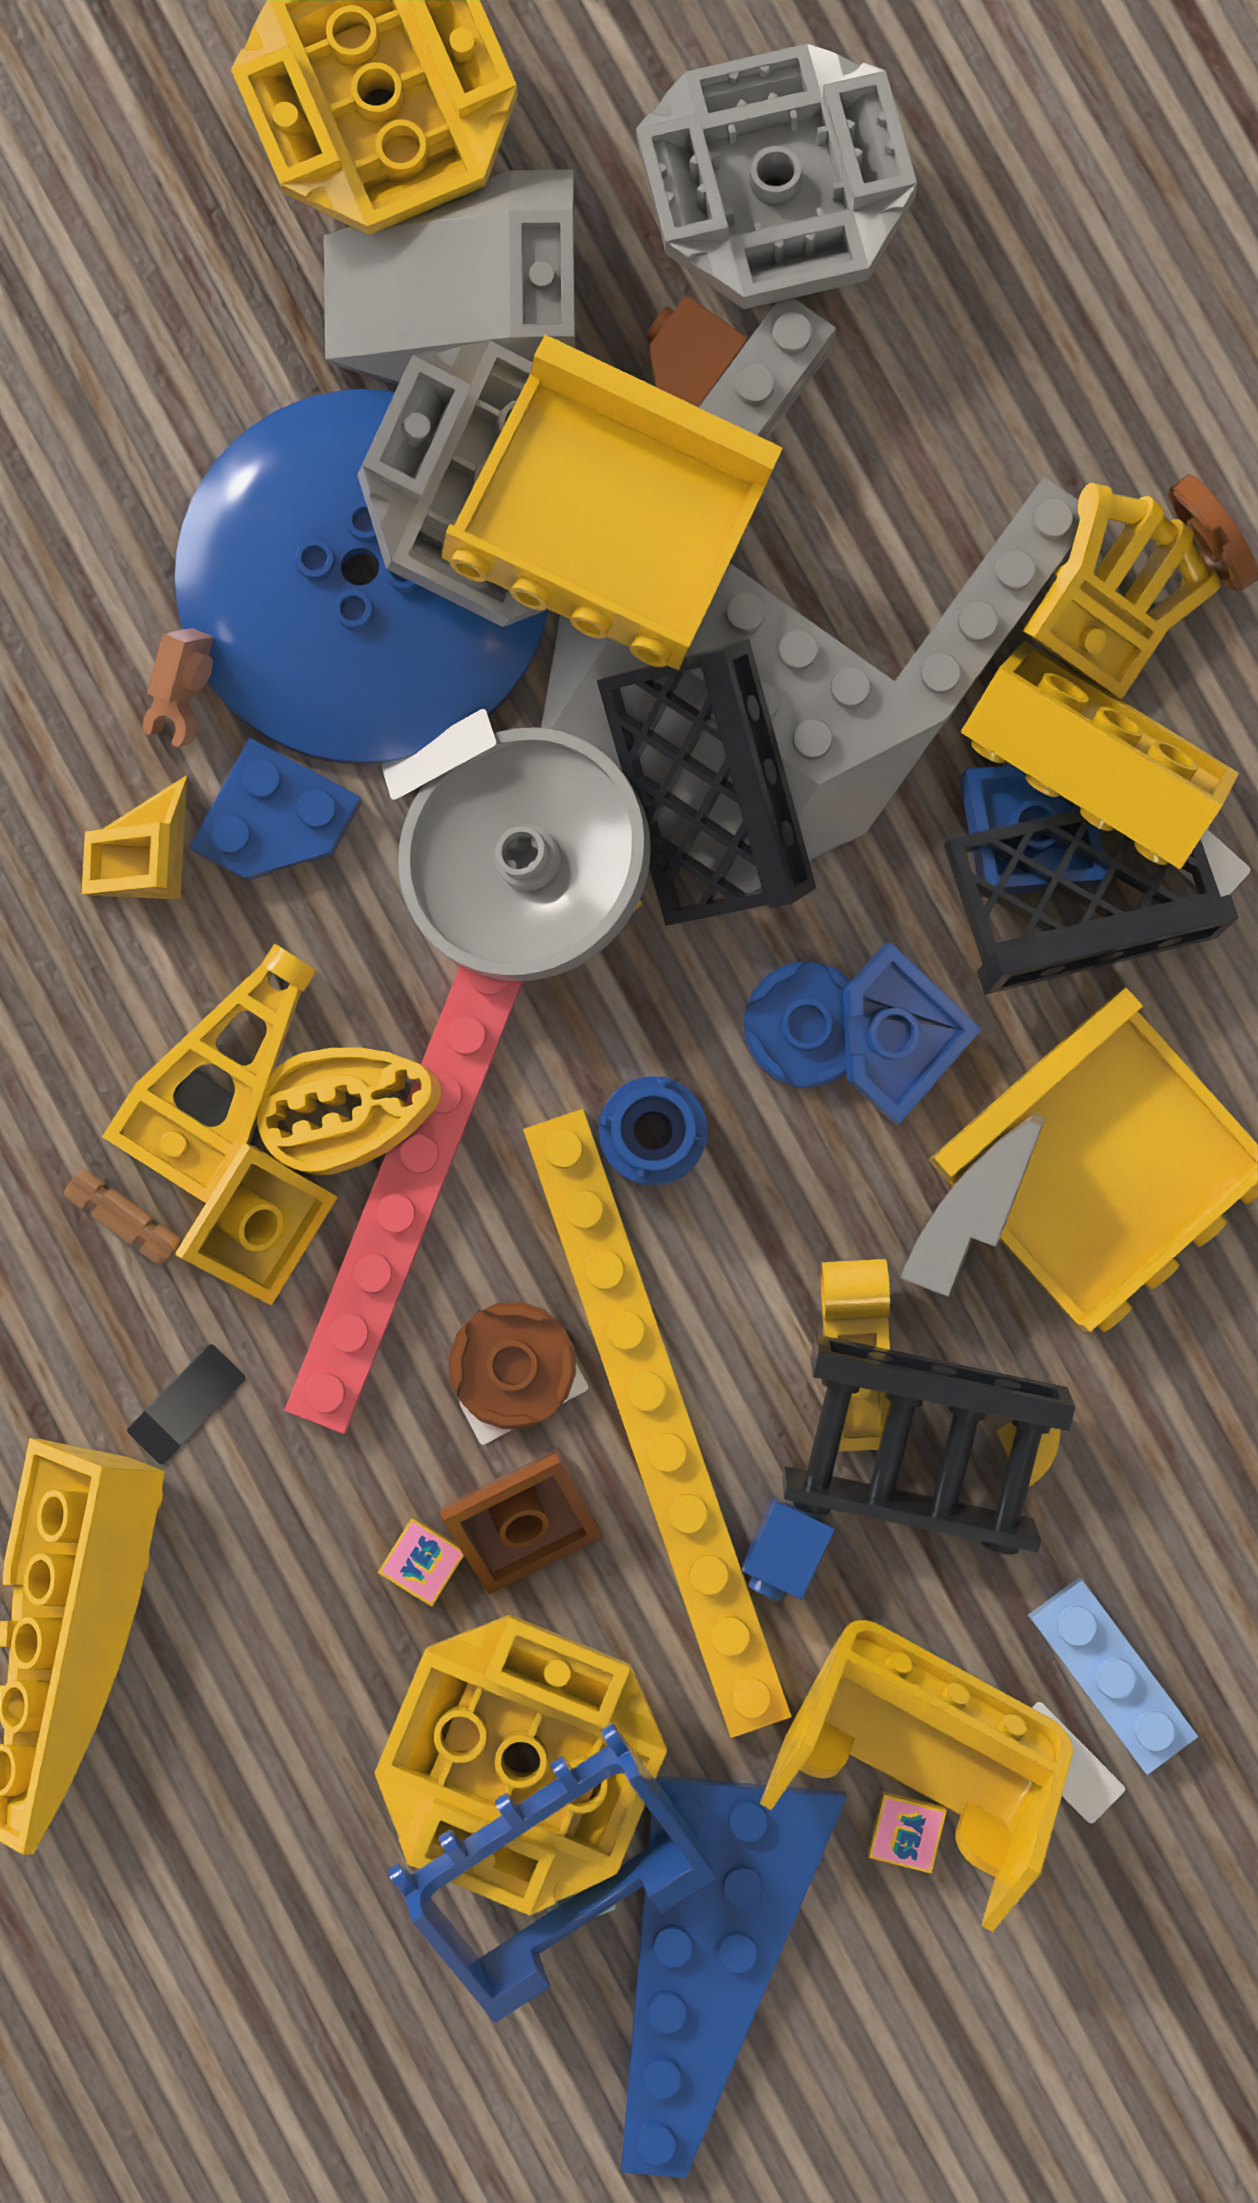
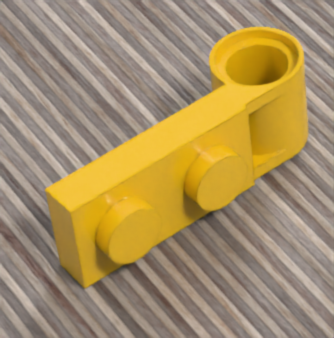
M886 1259L821 1262L823 1336L890 1350L888 1322L890 1315V1287ZM860 1387L858 1393L852 1394L838 1452L879 1449L890 1400L885 1397V1392Z

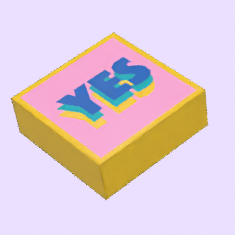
M413 1516L379 1569L378 1574L432 1607L464 1554L457 1543Z
M882 1791L867 1851L868 1857L932 1874L947 1811L946 1808L942 1805Z

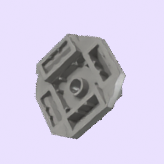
M808 43L686 71L667 91L654 112H649L636 128L637 144L666 255L742 309L868 281L916 197L917 180L886 70L866 63H862L859 66L837 53ZM779 178L787 181L788 183L782 186L775 187L769 186L763 182L769 179Z

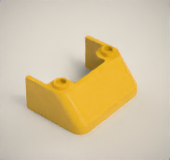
M867 1620L854 1621L845 1628L834 1644L790 1726L760 1805L772 1810L799 1770L812 1777L830 1778L840 1772L847 1762L849 1754L960 1815L955 1832L956 1843L960 1852L972 1865L995 1877L981 1925L994 1932L1041 1874L1073 1756L1072 1742L1066 1731L1057 1722L875 1622Z

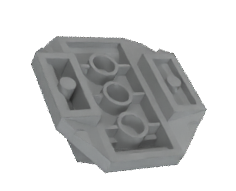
M489 340L462 345L438 353L435 350L414 354L411 357L358 472V479L386 569L505 627L548 609L539 611L528 608L517 602L511 596L509 590L488 580L484 582L469 580L455 572L450 566V562L441 558L445 532L449 524L455 525L532 368L533 362Z

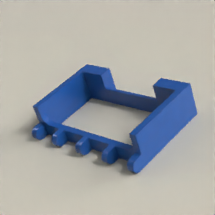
M614 1723L601 1730L604 1740L608 1745L607 1747L575 1768H572L568 1761L561 1756L551 1763L558 1779L518 1805L506 1792L495 1800L502 1815L463 1841L451 1829L439 1836L445 1853L415 1873L411 1874L401 1862L388 1870L393 1883L406 1899L412 1923L495 2023L550 1988L539 1955L541 1952L643 1885L648 1897L662 1914L717 1878L699 1838ZM615 1774H625L629 1783L668 1835L622 1864L616 1875L581 1891L479 1958L430 1897L439 1888L605 1779Z

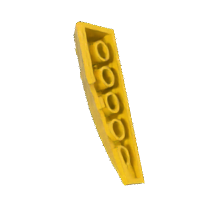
M29 1438L4 1560L3 1585H13L11 1621H0V1647H9L8 1680L6 1685H0V1722L4 1728V1744H0V1842L22 1855L35 1853L69 1790L100 1721L123 1658L140 1599L144 1574L149 1566V1550L157 1511L162 1502V1486L165 1471L130 1457Z

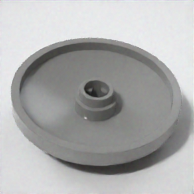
M535 727L516 728L494 733L496 738L495 746L421 787L408 811L401 832L398 870L401 890L407 909L423 935L438 950L465 969L485 977L506 981H532L559 975L578 967L603 950L619 934L636 909L643 893L650 864L651 843L646 813L638 794L623 772L605 753L587 741L566 732Z

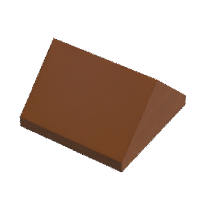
M560 1448L445 1504L439 1512L442 1521L488 1594L603 1538Z

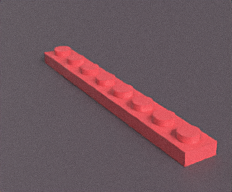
M462 966L459 967L421 1065L433 1071L440 1082V1102L437 1108L413 1134L386 1152L284 1411L342 1434L347 1432L524 981L497 980L479 975ZM414 1081L406 1101L409 1106L413 1104V1093L422 1090V1084Z

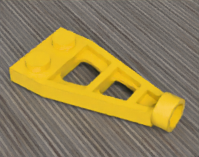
M274 943L261 965L135 1084L102 1137L204 1203H207L242 1144L251 1143L257 1125V1114L271 1073L277 1066L298 1000L317 970ZM273 973L290 983L289 987L285 990H276L270 984V976ZM249 1011L264 1020L267 1032L253 1062L243 1066L220 1052L216 1043L221 1033L239 1013ZM207 1064L216 1065L229 1073L235 1085V1094L227 1117L223 1123L215 1127H208L177 1107L174 1100V1093L178 1085L196 1068Z

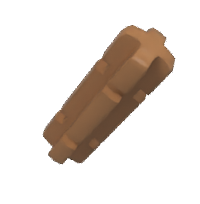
M82 1169L72 1178L64 1192L68 1200L82 1210H87L88 1208L92 1210L91 1217L129 1245L134 1246L138 1244L141 1246L139 1252L155 1264H164L172 1257L181 1241L178 1235L163 1224L154 1225L152 1223L154 1220L152 1216L117 1190L112 1188L109 1190L105 1189L106 1182L91 1171Z

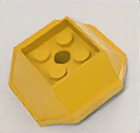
M267 0L252 28L245 48L240 50L231 68L234 80L283 193L368 235H372L485 187L518 96L517 84L480 0ZM375 89H386L394 94L387 103L380 106H372L363 101L365 96Z
M511 1614L426 1647L374 1772L398 1833V1839L407 1864L421 1869L444 1854L445 1850L440 1843L439 1836L448 1830H453L458 1838L463 1841L500 1817L502 1814L495 1800L506 1792L518 1805L558 1779L551 1763L561 1756L568 1761L572 1768H575L607 1747L608 1745L604 1740L601 1730L612 1723L618 1728L656 1779L666 1755L667 1746L632 1665ZM516 1742L528 1743L538 1751L540 1763L532 1771L526 1773L516 1772L504 1760L503 1752L505 1749ZM625 1774L612 1775L451 1880L450 1883L531 1916L556 1904V1901L616 1875L645 1803L629 1783Z

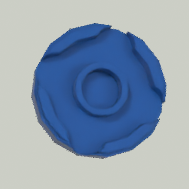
M793 962L768 973L752 991L743 1016L745 1043L755 1064L773 1080L796 1088L822 1087L843 1077L847 1073L843 990L852 980L839 969L816 962Z

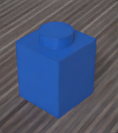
M773 1496L741 1563L742 1571L752 1576L748 1587L783 1603L787 1593L802 1600L835 1528L831 1523Z

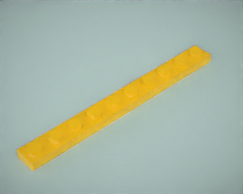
M580 1109L524 1128L523 1131L730 1738L791 1718L584 1110Z

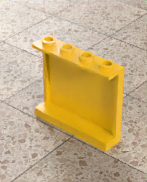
M544 335L534 355L530 375L455 525L449 524L445 532L441 558L450 562V566L455 572L475 582L488 580L509 590L511 596L517 602L528 608L539 611L547 608L570 619L574 628L589 637L596 639L609 637L630 647L631 653L646 664L655 667L668 665L679 671L783 448L548 335Z
M1127 987L1109 998L928 1160L953 1187L971 1164L1004 1134L1033 1114L1046 1118L999 1240L1077 1328L1084 1332H1091L1098 1326L1105 1333L1114 1327L1131 1311L1132 1306L1126 1301L1144 1284L1150 1290H1153L1168 1279L1180 1266L1174 1257L1192 1241L1199 1248L1217 1235L1227 1224V1221L1221 1215L1237 1200L1241 1199L1247 1205L1258 1197V1144L1138 1012L1143 1005Z

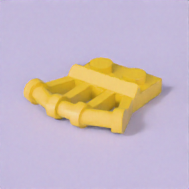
M1089 483L1084 487L1079 497L1078 514L1080 522L1069 561L1054 571L1053 575L1057 579L1022 631L1095 684L1122 700L1167 631L1211 597L1220 588L1221 580L1212 566L1204 564L1193 542V530L1180 519L1170 521L1163 515V507L1153 498L1144 496L1136 499L1112 494L1111 488L1106 485ZM1108 520L1124 523L1125 528L1094 573ZM1151 538L1155 541V551L1123 597L1116 589ZM1177 567L1182 576L1180 588L1146 614Z

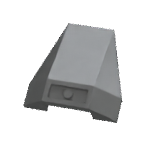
M574 170L508 171L488 178L486 186L372 235L363 233L351 226L324 235L326 363L398 385L407 364L414 354L435 350L438 353L462 345L491 340L533 362L534 355L544 335H548L576 349Z

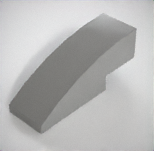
M1037 1114L1031 1115L1004 1134L971 1164L946 1194L920 1234L900 1276L901 1279L948 1297L956 1284L972 1239L974 1238L996 1247L1046 1120L1045 1117Z

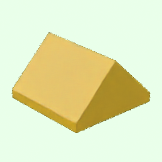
M243 1143L175 1254L192 1265L272 1306L338 1197L258 1147Z

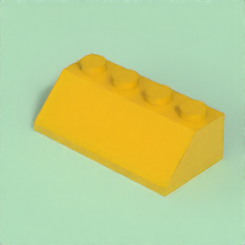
M1025 640L998 669L960 732L972 739V747L983 757L996 763L1009 762L1025 772L1027 782L1039 792L1051 797H1058L1060 794L1081 807L1080 814L1092 825L1105 831L1118 830L1134 840L1136 850L1148 860L1159 865H1167L1169 862L1179 869L1182 868L1223 806L1239 775L1234 769Z

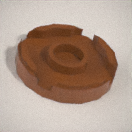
M1187 474L1170 487L1167 498L1175 518L1180 519L1193 530L1194 539L1202 549L1199 554L1206 566H1212L1215 569L1221 583L1229 590L1232 589L1236 592L1240 590L1241 592L1258 581V564L1250 547L1234 521L1212 492L1197 477Z
M525 1302L496 1303L474 1314L456 1334L449 1355L450 1383L461 1403L479 1421L501 1429L529 1428L552 1416L569 1397L576 1376L575 1347L565 1327L545 1309Z

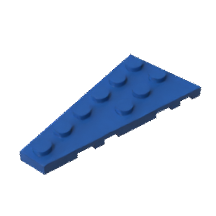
M657 1775L655 1780L699 1838L717 1878L662 1914L650 1900L644 1889L621 2172L679 2178L687 2177L847 1798L846 1792L787 1787L772 1810L760 1805L767 1785ZM652 1812L648 1847L668 1835Z

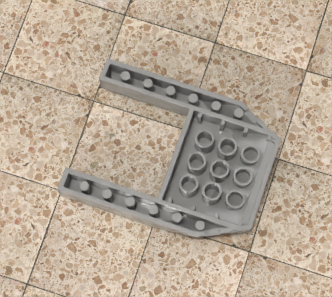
M795 298L776 302L699 408L767 440L830 354L836 327ZM1044 476L895 681L729 563L686 656L716 649L726 644L746 639L750 640L809 862L867 833L1050 581L1054 571L1060 567L1071 552L1080 522L1078 514L1079 500ZM560 615L541 728L566 732L587 741L605 753L621 770L596 680L650 665L636 658L631 653L630 647L609 637L603 639L589 637L574 628L570 619ZM701 667L685 671L674 691L675 695L698 710H701L708 696ZM668 676L653 680L663 686ZM635 684L621 687L620 691L627 714L644 724L656 698ZM666 706L654 731L681 749L694 723ZM713 712L710 718L716 721ZM703 730L691 756L718 773L726 758L722 742ZM633 734L634 741H636L637 736ZM647 744L640 758L643 773L662 786L674 761ZM684 768L671 793L698 811L711 786ZM730 774V776H729V778H728V781H730L731 783H733L732 778H731V774ZM720 793L708 818L735 835L743 821L739 804ZM664 806L657 819L661 836L679 848L691 823L666 806ZM701 830L688 854L716 872L728 848ZM747 836V838H746V840H745L744 842L747 843L748 845H750L749 840H748V836ZM737 855L725 879L745 893L761 888L756 866Z

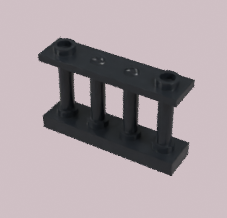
M816 1334L810 1357L813 1378L822 1379L821 1383L827 1389L807 1471L784 1467L782 1475L784 1500L793 1501V1505L796 1508L811 1514L826 1515L832 1509L980 1540L984 1547L1002 1554H1017L1019 1549L1038 1553L1041 1539L1034 1518L1021 1515L1042 1434L1049 1433L1050 1427L1070 1431L1075 1404L1067 1387ZM860 1387L885 1392V1397L890 1400L870 1484L832 1476L851 1396L858 1393ZM924 1401L949 1406L948 1410L953 1413L933 1497L896 1490L915 1407H921ZM987 1414L1012 1419L1011 1423L1017 1427L996 1510L958 1503L978 1422L985 1420Z

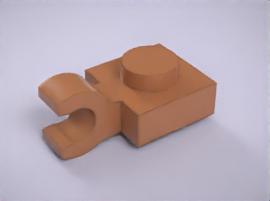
M194 628L162 634L147 694L154 696V700L143 719V732L145 734L154 735L162 733L165 719L168 716L175 724L172 745L181 747L192 743L196 736L198 725L196 716L189 706V698L198 696L199 691L205 687L210 678L213 662L209 653L214 639L213 636Z

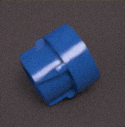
M664 1076L642 1077L624 1084L608 1099L600 1116L599 1140L608 1163L622 1177L640 1185L661 1186L682 1178L697 1164L707 1142V1121L700 1102L685 1086ZM659 1114L668 1120L672 1129V1135L664 1147L650 1150L642 1147L637 1142L634 1136V1128L637 1121L644 1115Z

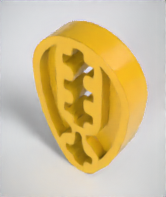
M328 1048L305 1052L284 1061L271 1073L257 1114V1125L266 1148L281 1163L312 1175L337 1174L361 1166L379 1157L413 1134L437 1108L441 1098V1085L435 1073L429 1068L386 1051L366 1048ZM407 1076L422 1084V1090L413 1093V1104L410 1106L399 1098H382L405 1088V1077ZM346 1092L362 1099L361 1106L352 1109V1120L338 1113H330L323 1116L322 1128L315 1123L305 1120L293 1124V1135L278 1128V1121L287 1118V1107L301 1114H309L316 1110L317 1099L324 1104L334 1107L346 1103Z

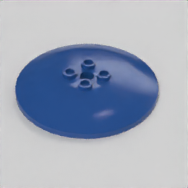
M343 390L315 395L283 407L248 428L226 448L200 482L182 524L176 552L175 587L183 630L194 628L214 637L209 653L213 666L208 680L214 691L236 715L268 739L292 751L337 763L379 764L412 756L434 741L452 725L475 712L485 709L488 717L492 715L511 695L527 672L539 648L549 613L548 609L502 627L386 569L358 479V472L395 393L386 390ZM358 554L370 555L379 563V571L376 578L366 585H354L344 578L345 564L351 557Z

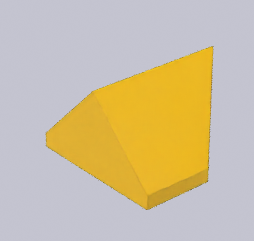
M187 775L103 829L85 831L82 894L91 896L181 899Z

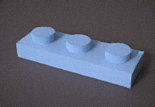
M1078 1577L1028 1615L1146 1775L1150 1774L1199 1737L1082 1579Z

